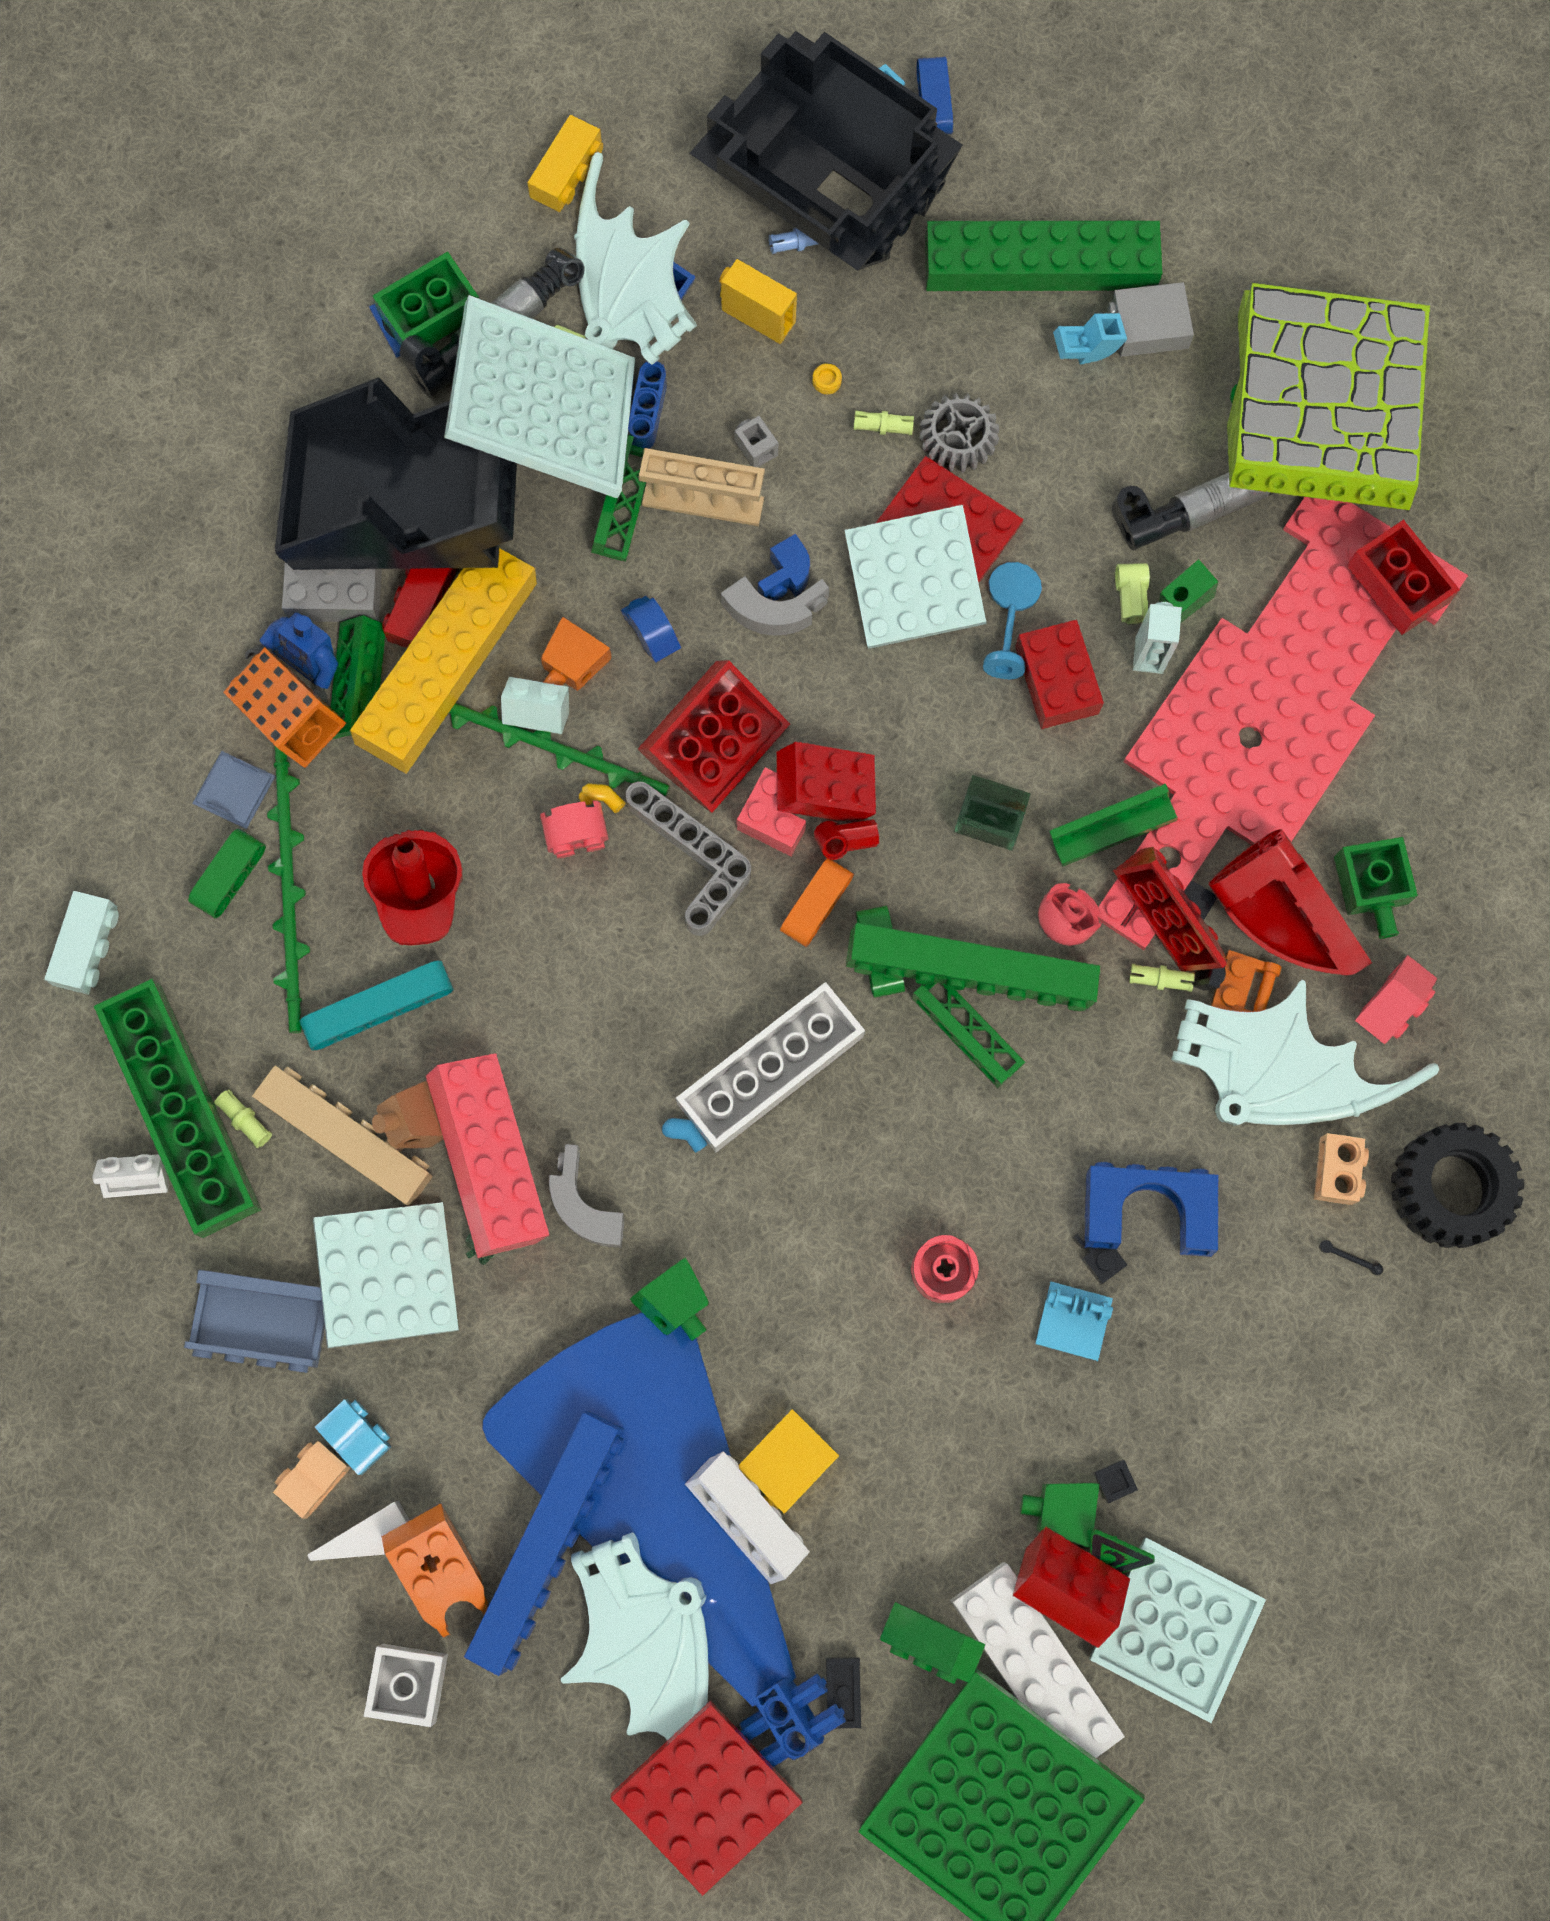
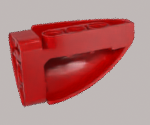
M1282 829L1269 833L1228 863L1208 884L1233 922L1254 942L1285 961L1306 969L1339 975L1356 974L1372 964L1328 894Z

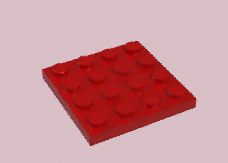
M925 456L876 523L963 505L978 583H980L1020 528L1024 519Z
M709 1701L611 1793V1800L702 1896L803 1803L802 1797L712 1701Z

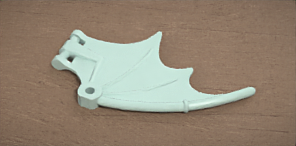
M596 152L590 162L580 204L577 233L574 235L576 240V257L584 263L585 267L583 278L578 283L582 307L588 324L585 337L589 341L611 349L615 347L618 340L635 341L639 344L643 357L648 363L653 365L660 359L659 355L664 350L669 351L681 340L682 334L686 331H692L697 326L679 297L673 276L675 251L690 223L687 220H683L660 234L649 238H639L633 230L634 209L631 206L627 207L615 218L610 220L602 219L597 211L595 194L603 163V155ZM678 317L679 322L673 326L671 322ZM655 337L657 341L651 346L649 342Z
M1304 980L1299 981L1290 995L1280 1004L1260 1012L1224 1010L1188 999L1185 1005V1010H1187L1185 1021H1181L1177 1040H1179L1177 1051H1173L1171 1059L1180 1064L1200 1068L1209 1076L1220 1098L1215 1109L1217 1118L1221 1122L1233 1124V1126L1244 1122L1266 1125L1310 1124L1333 1121L1350 1116L1359 1117L1361 1113L1386 1104L1411 1091L1439 1072V1066L1436 1063H1432L1405 1080L1393 1084L1376 1085L1361 1079L1355 1071L1353 1062L1357 1045L1355 1041L1333 1047L1322 1045L1314 1039L1307 1021L1306 982ZM1199 1014L1208 1015L1205 1027L1197 1024ZM1191 1044L1200 1046L1198 1057L1189 1054ZM1231 1104L1235 1105L1237 1108V1112L1235 1115H1232L1229 1112V1107Z
M629 1533L623 1535L622 1540L617 1542L609 1540L593 1546L591 1551L584 1553L581 1550L571 1554L572 1566L580 1578L588 1606L589 1635L583 1655L578 1663L561 1678V1682L564 1684L583 1682L605 1683L621 1689L627 1695L631 1708L627 1735L631 1736L645 1731L657 1732L668 1741L708 1703V1642L701 1609L707 1595H705L702 1583L698 1579L689 1577L676 1583L665 1580L650 1571L642 1561L636 1535ZM626 1553L631 1562L622 1564L619 1555ZM596 1564L599 1573L590 1576L589 1565ZM684 1592H688L691 1595V1601L684 1597Z

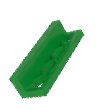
M627 435L624 473L626 469L629 475L624 477L623 474V484L633 480L638 488V493L627 499L624 493L621 492L619 498L622 502L616 504L618 498L606 495L591 551L594 554L625 562L646 487V482H640L637 478L640 469L634 472L627 462L629 454L642 458L644 454V448L632 445L634 436ZM635 501V505H634V509H633L632 506L630 505V503H632V502ZM626 507L631 515V520L619 525L613 514L615 511ZM612 523L615 529L609 531ZM628 528L627 535H625L623 530ZM618 533L624 542L623 551L620 552L606 548L607 539Z
M364 615L340 622L336 654L338 666L334 674L331 709L341 718L345 714L344 721L346 724L332 739L352 736L351 728L380 688L385 634L382 629L383 623ZM354 629L353 637L349 641L350 630ZM351 657L350 665L346 670V664ZM348 685L347 694L343 698V692Z
M1165 783L1052 829L1049 832L1063 867L1175 822L1178 817L1169 799V790Z
M936 982L933 985H921L913 993L912 1000L997 1088L1004 1084L1026 1063L956 990L948 989L946 984L939 983L947 991V1003H940L930 993V990L937 984ZM951 996L958 1004H951ZM951 1008L964 1009L969 1014V1026H962L951 1014ZM973 1019H974L980 1026H973ZM973 1031H985L990 1036V1048H983L972 1036ZM994 1041H995L1002 1049H994ZM994 1053L1007 1054L1015 1064L1006 1072L994 1059Z

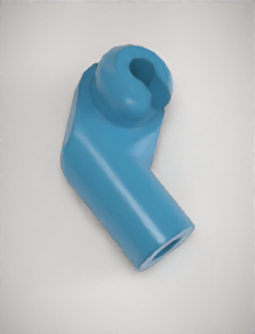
M670 1118L662 1125V1133L665 1137L686 1140L695 1153L708 1144L691 1120Z

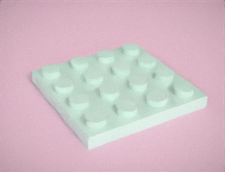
M963 505L845 530L868 649L986 624Z
M443 1202L313 1218L327 1348L459 1330Z
M1144 1537L1139 1548L1153 1554L1155 1562L1128 1571L1127 1577L1130 1578L1120 1625L1099 1648L1094 1646L1089 1660L1212 1723L1266 1599Z

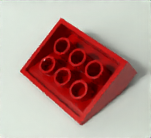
M729 660L716 661L640 745L638 750L662 774L706 810L713 813L788 728L790 723Z
M1154 847L1140 849L1113 870L1181 971L1217 969L1227 965L1223 949L1217 941L1218 936L1216 932L1203 921L1200 916L1201 911L1199 907L1189 900L1184 893L1182 882L1178 877L1172 875L1166 866V859L1160 851Z

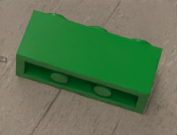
M897 1602L893 1605L879 1639L891 1645L890 1653L905 1660L912 1656L914 1657L912 1664L929 1672L934 1667L938 1669L937 1677L952 1684H955L957 1678L971 1683L986 1645Z

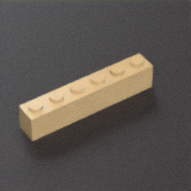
M274 1066L252 1097L405 1205L412 1206L433 1177L426 1171L429 1165L415 1155L411 1160L401 1154L404 1148H393L388 1138L384 1142L375 1136L377 1132L365 1120H362L360 1124L350 1118L353 1112L341 1103L337 1102L333 1106L324 1099L327 1094L315 1085L311 1084L309 1088L305 1087L299 1082L302 1076L286 1066L282 1071L277 1066Z

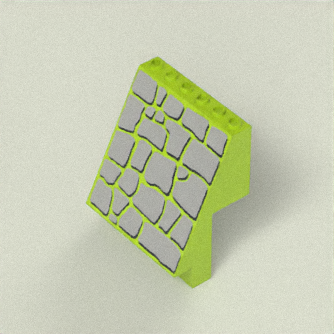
M1252 283L1250 290H1244L1238 312L1240 377L1227 422L1229 487L1410 510L1419 481L1430 305Z

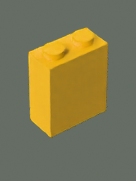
M736 259L731 268L726 267L720 276L722 311L781 344L796 323L797 293Z
M792 1409L739 1464V1469L748 1480L754 1482L765 1494L763 1498L770 1506H774L777 1510L780 1509L785 1514L839 1455Z

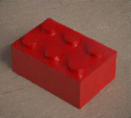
M1404 519L1357 550L1347 564L1350 571L1401 635H1404L1448 605L1460 591Z
M1077 619L1019 634L1015 649L1017 654L1025 661L1024 677L1041 729L1098 715L1104 701Z
M796 741L776 752L777 811L851 823L862 821L876 814L875 755Z
M1045 1527L1025 1550L1012 1596L1099 1648L1120 1625L1130 1578L1063 1536Z

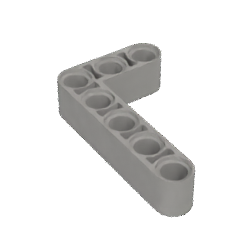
M644 782L632 783L626 790V801L629 811L714 874L685 912L687 929L696 936L705 935L712 930L751 879L750 861L650 785ZM638 794H644L648 797L644 804H635L632 801L633 797ZM662 812H668L673 816L670 821L665 823L658 821L656 817ZM686 830H692L697 834L690 841L680 837L681 833ZM710 848H716L721 852V855L718 858L710 859L705 856V852ZM734 866H740L746 872L741 877L731 876L729 870ZM718 889L723 890L727 896L722 901H715L710 897V894ZM697 913H702L708 917V920L702 925H696L691 921V918Z

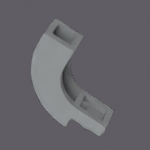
M745 576L721 592L722 606L739 624L754 632L775 636L792 634L812 625L811 611L815 613L821 610L827 604V599L829 598V587L823 579L797 597L787 601H773L763 597Z
M565 1144V1152H559L557 1169L563 1172L562 1176L549 1175L550 1194L556 1211L564 1223L584 1240L600 1246L622 1248L624 1213L599 1211L589 1207L582 1201L577 1188L580 1148L578 1145Z

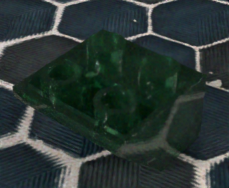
M972 775L954 832L1012 851L1031 793Z

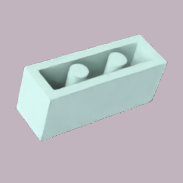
M1168 602L1150 604L1135 638L1133 671L1163 674L1179 643L1182 607H1174L1173 604Z
M73 891L44 978L45 981L56 987L89 995L91 987L94 988L99 980L100 973L97 968L100 959L106 956L109 949L107 938L110 928L113 929L118 921L119 913L114 903L109 899Z

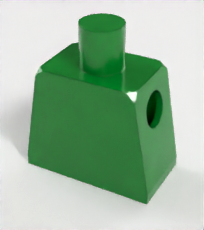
M1198 559L1161 591L1159 602H1168L1173 604L1174 607H1182L1181 622H1183L1215 597L1219 581Z
M686 1257L630 1298L631 1302L665 1335H669L681 1326L689 1339L693 1341L707 1330L696 1314L705 1308L709 1301Z
M1042 1484L1041 1497L1022 1495L1020 1514L1038 1517L1037 1531L1041 1532L1045 1527H1048L1072 1543L1090 1547L1091 1532L1095 1526L1099 1484Z

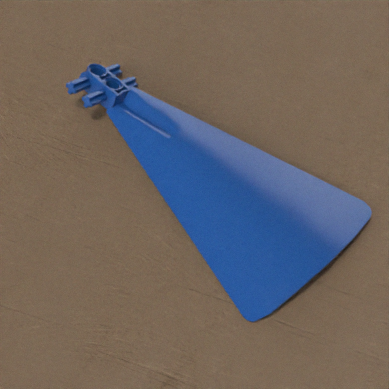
M642 1312L606 1326L563 1350L516 1384L484 1417L483 1431L485 1437L513 1468L543 1496L583 1412L591 1411L624 1428L621 1435L625 1439L623 1446L616 1457L611 1456L606 1466L610 1469L608 1477L602 1487H596L592 1498L595 1499L593 1508L586 1518L582 1516L577 1526L581 1530L580 1535L593 1547L609 1540L617 1542L622 1540L623 1535L634 1533L638 1539L642 1561L654 1574L676 1583L689 1577L698 1579L702 1583L705 1595H707L701 1609L708 1642V1663L752 1707L756 1705L759 1710L739 1723L742 1728L740 1732L747 1736L750 1741L770 1728L776 1741L759 1752L773 1767L787 1758L796 1760L803 1757L823 1743L824 1735L846 1722L843 1716L845 1712L842 1707L839 1709L834 1704L814 1716L808 1704L828 1691L825 1686L827 1684L824 1677L820 1678L818 1674H815L796 1686L793 1681L796 1675L767 1579L685 1485L709 1458L723 1451L726 1455L731 1456L697 1338L691 1341L681 1326L669 1335H665ZM626 1553L619 1555L622 1564L631 1562ZM684 1592V1597L691 1601V1595L688 1592ZM779 1701L786 1706L787 1713L781 1709ZM797 1732L804 1736L805 1743L798 1738Z

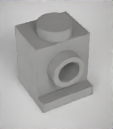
M760 416L752 420L746 419L742 421L734 430V441L750 462V466L760 467L778 456L779 443ZM753 441L758 442L754 445H751V442Z

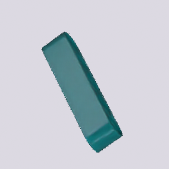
M433 961L312 1012L301 1018L299 1022L312 1051L320 1050L447 996L454 991V988L443 962Z

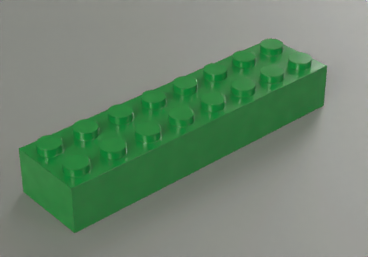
M927 221L925 235L926 291H1115L1159 285L1163 274L1160 221Z
M150 979L95 1005L94 1009L194 1235L205 1238L261 1211L260 1204L162 986L155 980Z

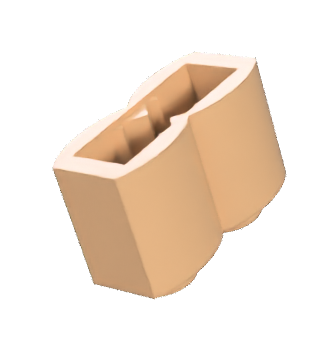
M317 1441L315 1444L308 1443L298 1454L297 1458L300 1461L292 1470L287 1468L275 1481L277 1488L273 1493L302 1519H307L351 1468L321 1441Z

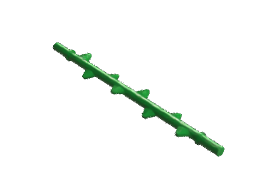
M455 703L449 712L454 729L458 730L467 722H473L503 734L504 747L510 748L517 742L522 741L556 754L557 767L560 770H564L570 764L576 762L608 774L610 788L615 789L625 781L631 784L644 782L665 797L670 789V785L644 776L642 772L636 773L603 760L602 747L596 746L587 753L551 740L550 732L536 730L532 733L517 726L502 724V721L498 719L496 706L492 705L480 713Z
M275 746V763L273 765L276 768L277 805L267 813V818L278 822L280 858L268 865V871L281 877L283 916L272 924V928L284 934L286 970L273 978V983L287 990L285 1003L288 1006L289 1033L296 1034L302 1032L299 1022L301 1019L300 1002H302V998H300L298 960L310 953L309 946L297 941L295 903L306 895V891L294 886L292 848L304 841V835L291 829L289 793L300 785V779L288 775V768L290 767L288 755Z

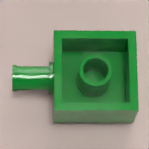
M1398 837L1342 847L1334 856V861L1347 915L1365 912L1374 913L1379 939L1397 936L1399 931L1397 930L1392 909L1408 905L1418 896L1404 838Z

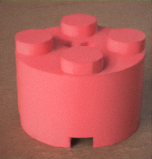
M593 801L594 807H586L585 802L555 807L551 809V816H547L545 812L541 813L540 817L548 852L553 853L557 858H565L575 855L574 849L584 847L587 849V852L604 849V842L609 838L601 802Z
M951 1235L936 1236L924 1243L915 1254L911 1266L912 1280L917 1290L926 1299L937 1303H950L962 1298L975 1284L979 1271L977 1256L973 1249L964 1241ZM941 1262H944L946 1266L952 1267L948 1277H944L943 1273L937 1272Z

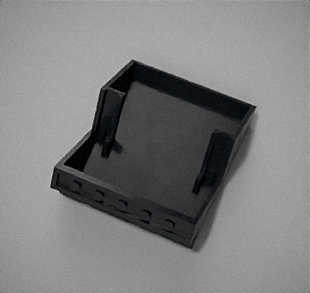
M379 377L290 411L275 553L293 570L498 568L499 544L513 540L517 463L444 438L450 400L413 414Z

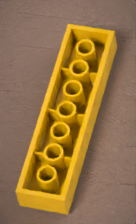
M500 548L498 568H463L351 728L350 732L354 744L407 774L536 586L535 568Z

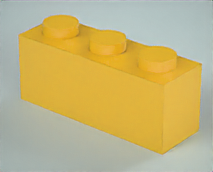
M569 115L527 182L530 198L558 212H561L565 204L569 205L574 198L577 184L579 181L583 182L587 177L592 156L596 152L602 153L603 143L600 129Z

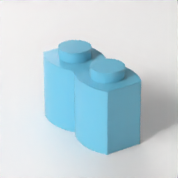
M344 1399L315 1428L358 1475H363L391 1448L387 1442L391 1437L378 1423L373 1427L365 1417L369 1413L357 1400L351 1403L348 1399Z

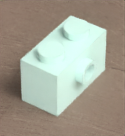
M509 677L501 696L502 724L562 734L569 715V687Z

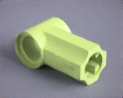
M1147 563L1116 565L1115 583L1116 590L1120 591L1121 621L1127 624L1143 622L1148 611L1147 590L1149 588L1150 575Z

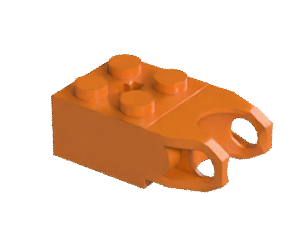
M442 1504L433 1507L381 1536L384 1553L425 1622L437 1629L443 1638L450 1634L445 1621V1613L453 1603L467 1601L485 1615L489 1603L484 1595L480 1572Z

